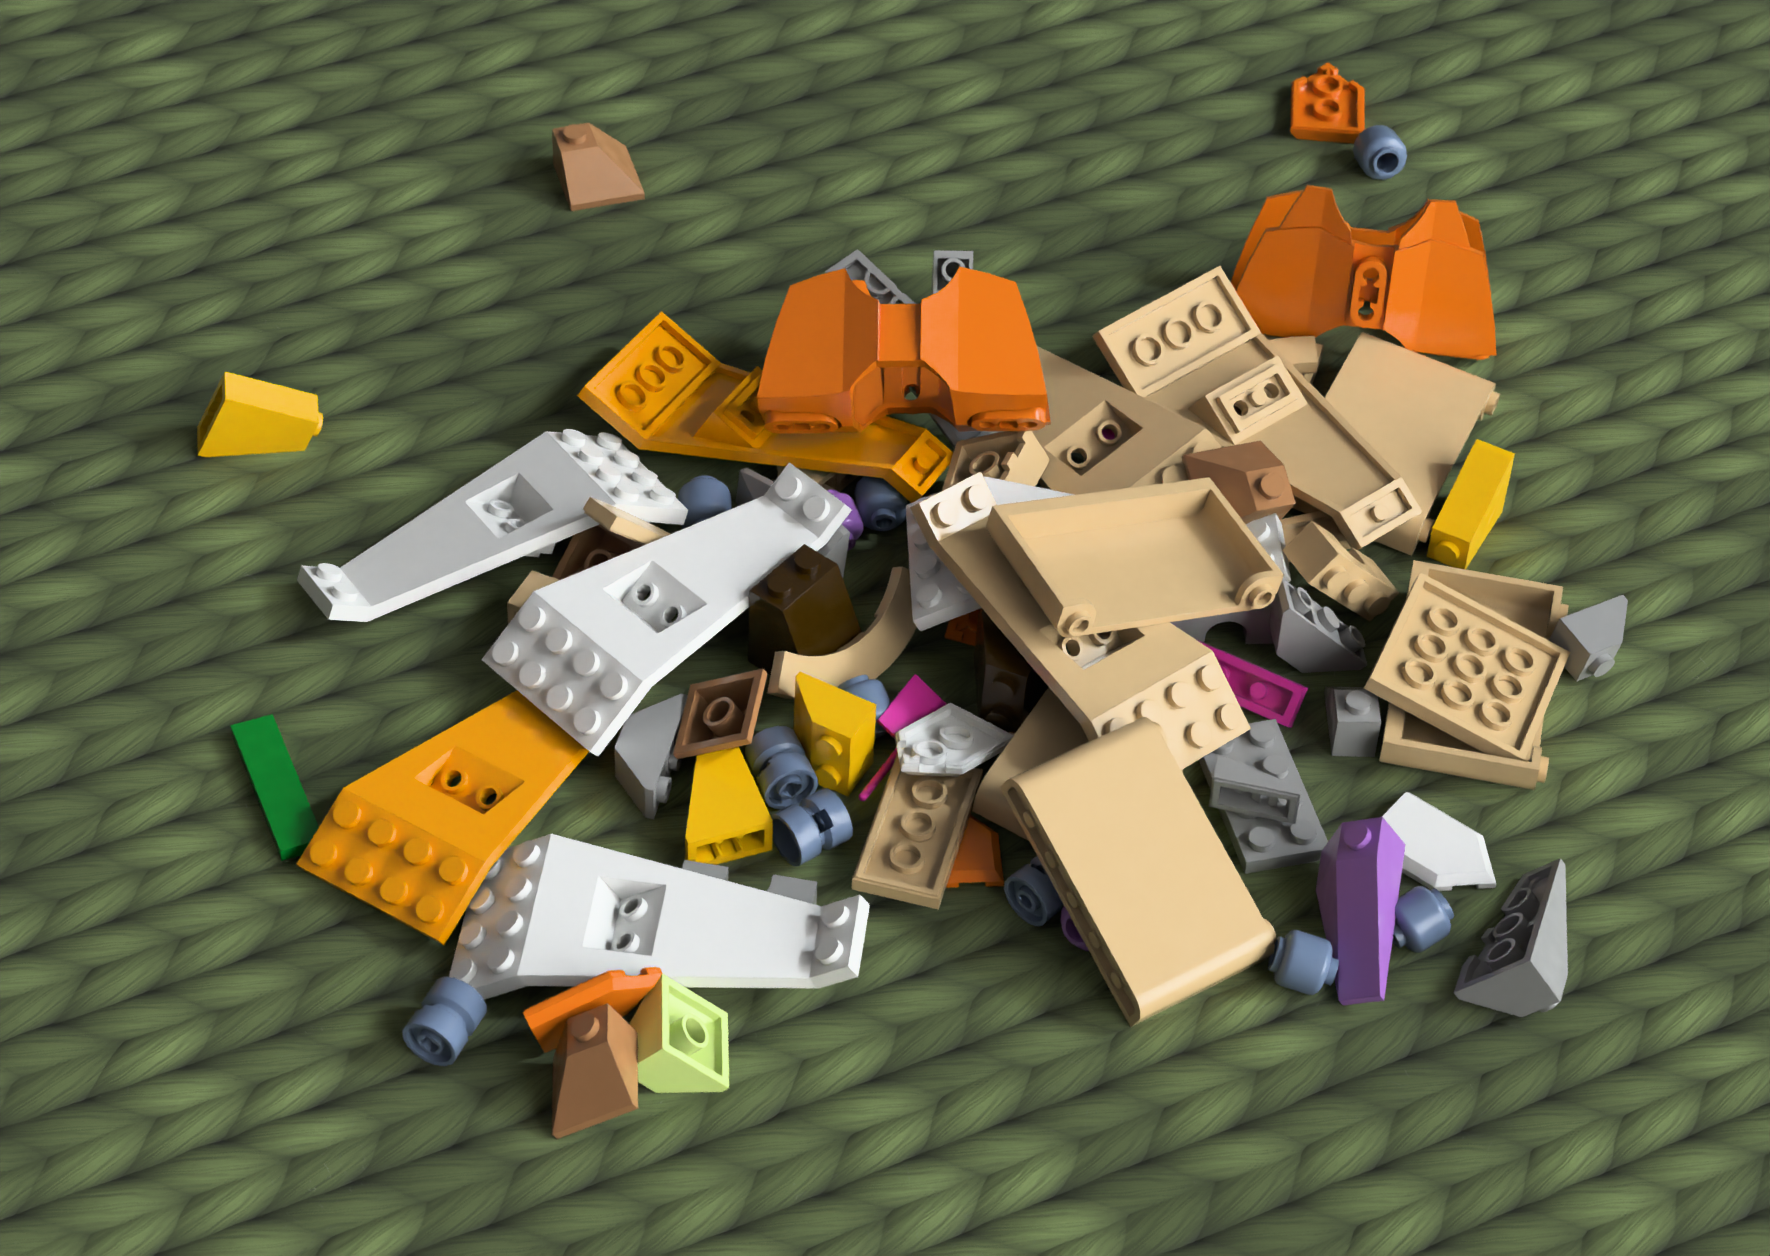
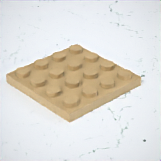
M1420 572L1409 591L1364 689L1485 754L1525 761L1570 652Z

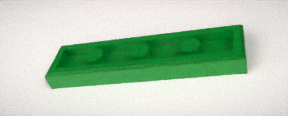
M273 714L230 725L233 740L281 861L301 856L319 826Z

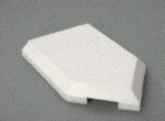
M949 703L895 733V742L901 772L908 775L958 777L1001 753L1014 735Z
M1405 792L1382 816L1405 843L1402 873L1430 890L1435 888L1438 891H1451L1453 886L1476 885L1477 889L1496 887V880L1483 835L1410 792Z

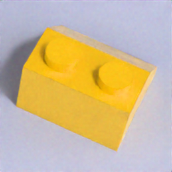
M799 671L795 676L794 731L803 746L805 756L810 761L818 778V784L823 788L849 796L873 764L876 704Z

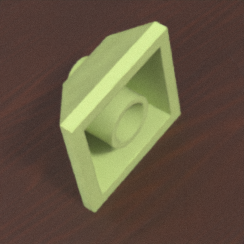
M662 974L654 988L644 997L629 1023L638 1032V1083L655 1093L723 1092L729 1088L728 1013Z

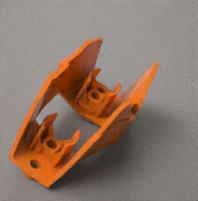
M1306 185L1303 190L1266 197L1248 234L1230 281L1262 334L1278 337L1315 336L1316 338L1326 331L1344 325L1381 329L1399 340L1406 349L1414 352L1477 360L1487 359L1489 356L1496 355L1495 321L1490 281L1479 220L1459 211L1456 200L1427 199L1423 207L1409 220L1388 228V231L1350 227L1338 209L1331 188ZM1364 301H1369L1370 307L1373 309V312L1368 315L1358 312L1364 306Z
M959 266L954 277L943 289L922 299L920 304H880L879 300L871 297L865 281L851 280L845 268L817 275L790 285L768 347L757 394L758 409L760 410L766 430L774 433H861L871 423L887 415H913L918 413L935 414L952 424L958 432L1034 431L1044 428L1045 425H1051L1047 391L1039 353L1016 282L986 272ZM911 386L915 387L916 393L919 394L915 400L905 399V396L910 393Z

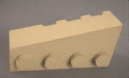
M1003 431L957 441L942 491L979 472L986 477L1036 486L1050 459L1032 431Z

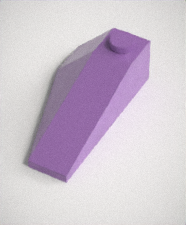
M1383 817L1342 822L1321 852L1316 893L1325 936L1332 944V957L1339 959L1338 970L1334 980L1338 999L1342 1005L1384 1001L1396 918L1395 907L1399 896L1405 843Z

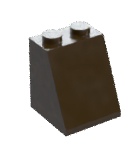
M805 544L749 591L748 661L758 668L764 669L769 675H771L775 652L787 651L797 655L822 656L836 652L837 649L849 643L859 633H862L838 564Z
M980 608L974 649L978 717L1008 733H1016L1048 689V685L986 612Z

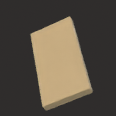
M897 753L855 869L851 889L939 910L972 812L977 791L982 782L983 770L973 768L958 777L908 775L901 772Z

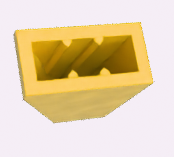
M224 371L197 426L198 456L219 457L305 451L312 436L317 437L323 423V414L318 412V395Z
M1479 439L1475 441L1432 527L1427 557L1455 568L1466 569L1503 511L1515 453Z
M739 746L697 755L685 835V860L717 865L771 851L773 844V820Z

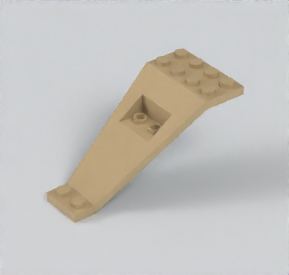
M1221 266L1212 269L1108 325L1092 336L1123 388L1206 427L1222 448L1261 440L1284 464L1293 495L1333 517L1351 548L1359 550L1423 512L1402 477L1261 333ZM1264 388L1271 392L1272 398L1267 397ZM1234 405L1241 410L1242 415L1236 413Z
M1037 346L1047 391L1051 425H1045L1042 429L1032 431L1050 459L1038 481L1043 488L1077 495L1188 480L1182 460L1183 455L1222 448L1206 427ZM1110 429L1113 431L1115 439H1105L1102 435V430ZM1075 452L1080 453L1084 458V463H1075L1071 459V454Z
M981 472L910 507L929 547L1081 724L1089 742L1139 718L1147 717L1151 721L1157 722L1163 728L1167 738V746L1182 770L1251 729L1213 651L1170 622L1099 633L1100 637L1097 633L1077 637L1061 636L987 531L986 525L991 508L997 504ZM1066 645L1068 650L1070 651V655L1066 651Z

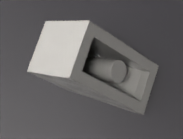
M1624 595L1559 619L1549 641L1570 652L1564 667L1576 682L1592 675L1595 677L1602 676L1613 667L1615 663L1614 657L1623 641L1628 600Z
M1325 687L1324 695L1331 755L1375 757L1381 726L1378 696L1365 690L1364 687Z

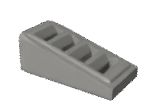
M1218 755L1212 779L1209 807L1296 824L1302 788L1237 760ZM1278 798L1287 800L1286 805L1277 802Z

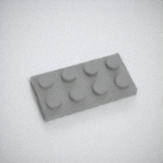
M1276 719L1248 723L1251 728L1250 730L1199 759L1210 790L1218 755L1237 760L1302 788L1296 824L1218 809L1245 874L1320 861L1321 852L1328 843V840ZM1278 798L1277 802L1286 805L1287 800Z

